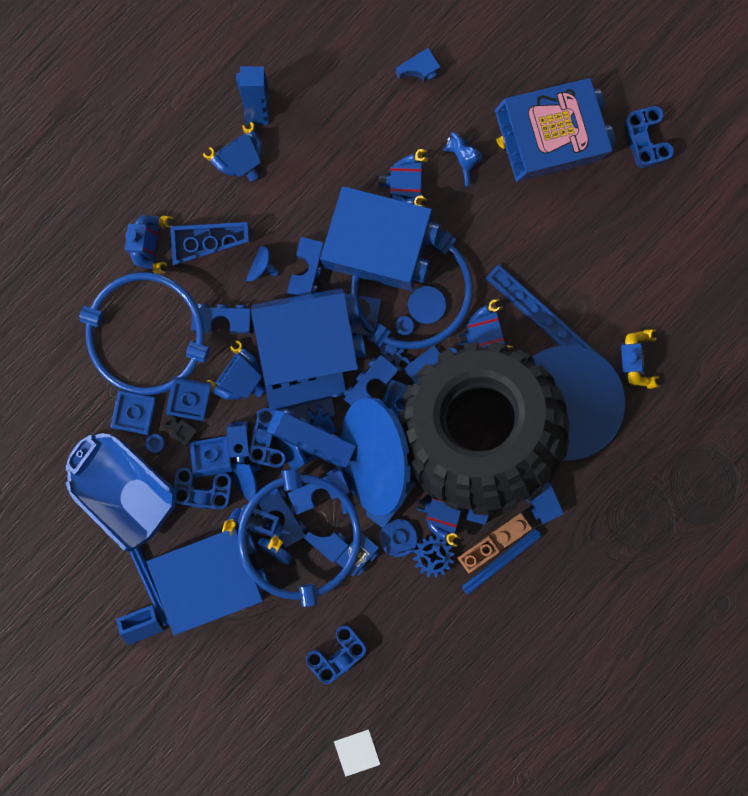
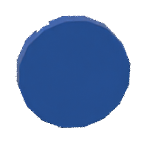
M430 286L416 289L408 301L411 317L422 324H431L438 321L443 316L446 308L445 298L442 293Z
M394 519L387 522L384 528L381 529L379 536L380 545L383 550L394 557H404L410 554L416 547L418 540L417 531L413 525L402 519Z
M260 538L257 541L256 545L263 552L275 560L289 565L292 556L283 548H280L278 552L273 547L268 549L270 543L268 539Z

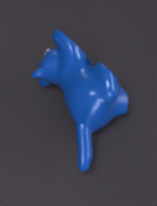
M452 132V137L448 138L444 151L456 154L463 168L465 186L468 187L470 184L469 171L482 162L483 156L476 148L468 147L467 141L459 134Z

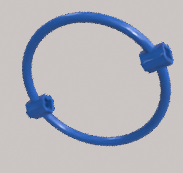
M442 230L435 247H432L438 253L445 256L450 252L457 260L464 276L465 297L462 308L453 323L443 332L432 338L415 342L400 341L390 338L391 331L383 325L377 323L374 327L366 318L360 305L358 293L360 278L352 276L351 297L355 296L359 321L370 333L367 340L380 349L384 343L402 349L425 348L445 340L462 324L472 302L473 283L467 262L462 254L453 246L456 238L450 233Z
M132 273L122 276L107 285L98 294L91 307L84 306L79 315L80 322L86 323V344L91 360L96 369L108 382L130 393L140 395L160 394L171 390L172 380L166 384L150 388L128 385L114 377L99 359L94 344L93 328L94 326L99 327L102 323L104 311L98 309L113 290L132 281L150 280L172 288L188 304L195 320L197 338L196 342L190 341L186 350V357L191 358V360L177 377L186 379L192 373L198 361L205 363L209 357L210 347L204 345V325L198 306L181 285L168 277L155 273Z
M299 468L286 469L281 471L282 478L267 484L248 503L239 524L238 549L246 571L262 589L277 597L300 600L302 607H309L319 604L318 596L338 586L352 570L360 550L361 527L352 502L337 486L323 478L300 475ZM301 482L311 483L329 490L344 504L352 521L353 546L344 568L326 585L316 589V584H305L299 586V592L285 591L269 584L254 569L246 549L247 524L256 505L274 489L284 486L285 491L302 488Z

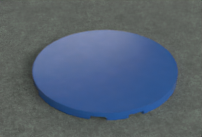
M556 346L534 355L535 364L538 367L540 365L544 366L552 375L556 386L562 391L566 402L570 428L568 450L563 460L586 458L603 449L619 430L625 411L624 389L614 368L599 354L579 346ZM509 402L510 415L514 424L515 412L511 402Z
M377 398L359 399L349 408L342 427V440L356 446L347 467H344L345 475L352 493L365 510L377 516L392 514L404 502L407 495L406 485L407 482H410L411 465L407 463L409 448L406 436L397 416L391 408L388 409L382 400Z

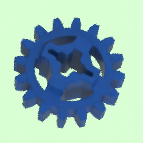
M429 536L428 541L422 538L423 544L417 543L416 545L419 549L413 550L417 556L412 559L418 561L415 567H421V574L426 571L427 577L433 573L436 578L438 572L445 575L444 569L450 570L448 563H454L450 559V556H453L454 553L449 552L452 546H446L447 541L443 540L440 542L439 537L433 540V537ZM433 543L432 548L429 550H422L426 545ZM440 546L444 548L446 556L441 555L439 551ZM433 551H436V555L442 559H434L431 562V558L424 554H432ZM420 557L427 560V568L422 564ZM444 563L440 568L434 569L436 564Z

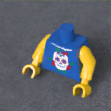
M654 329L628 334L625 343L621 345L625 378L632 385L647 386L649 389L660 386L655 382V380L659 379L658 376L645 377L643 341L656 340V338L652 337V333L656 332Z

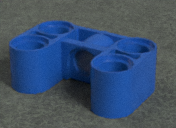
M657 106L631 112L625 120L629 145L635 163L640 168L663 164L673 155V147L669 143L653 145L649 139L647 129L657 126L663 118V111ZM649 114H655L657 116V120H651L649 118ZM636 118L639 121V125H633L630 119ZM659 150H665L667 152V157L661 156L659 154ZM641 154H646L649 157V161H643Z
M263 408L258 413L256 425L253 429L249 458L252 462L281 467L285 464L286 456L282 451L270 448L272 435L267 433V429L271 421L264 422L262 420L264 412L269 411L273 418L275 412L279 410ZM256 449L263 451V457L260 460H256L253 457V452ZM275 453H279L282 456L280 464L272 462V456Z
M181 468L176 472L174 489L176 490L177 504L205 509H224L229 505L233 484L229 474H217L213 481V489L211 490L194 487L195 478L191 469ZM184 471L190 474L187 482H183L180 478L181 473ZM221 476H226L228 479V484L225 487H221L218 483ZM181 490L187 493L185 501L178 499V493ZM219 495H223L226 499L223 506H218L216 503V498Z
M344 624L338 627L336 638L343 648L331 658L327 659L317 649H312L307 654L306 663L322 683H332L340 675L348 671L366 652L364 642L349 625ZM342 629H347L350 632V636L347 639H343L340 637L339 632ZM359 644L363 650L361 653L355 654L351 650L352 646ZM312 654H317L320 657V662L314 664L310 662L309 657ZM329 669L332 671L333 676L326 679L322 676V671Z

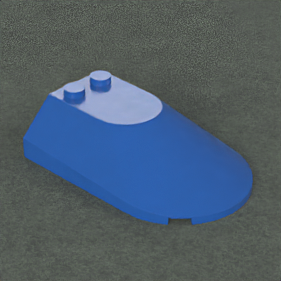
M101 433L87 436L70 453L65 470L67 471L68 479L66 486L72 499L124 551L131 552L153 538L175 508L176 490L128 445L113 435Z

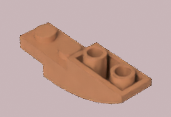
M520 512L461 554L458 560L466 571L471 573L498 554L502 549L530 531L532 526L522 512Z

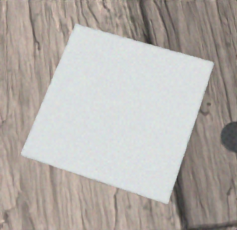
M369 729L334 741L345 777L380 765Z

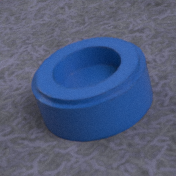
M402 316L396 321L395 329L398 334L407 336L413 332L414 322L410 317Z
M159 434L150 435L145 443L148 451L152 453H160L166 445L165 439Z

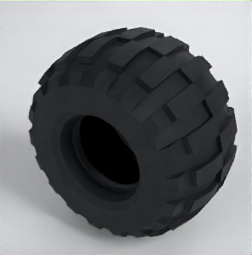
M478 342L464 344V350L452 353V350L448 349L438 354L439 361L433 366L426 363L417 372L416 378L418 382L413 386H408L402 401L404 411L400 410L399 421L408 443L407 463L411 465L412 475L421 484L423 490L432 498L440 499L447 507L463 512V509H469L475 515H490L491 510L502 509L506 513L518 509L517 504L525 499H528L529 502L533 501L543 492L542 487L547 482L551 484L560 471V463L566 457L569 445L570 427L566 402L562 391L556 386L554 378L544 366L540 365L538 367L535 364L534 358L520 349L517 352H509L506 344L491 342L489 347H480ZM484 396L498 397L511 402L515 412L514 428L509 437L498 447L487 451H472L460 446L451 437L447 427V420L463 403Z

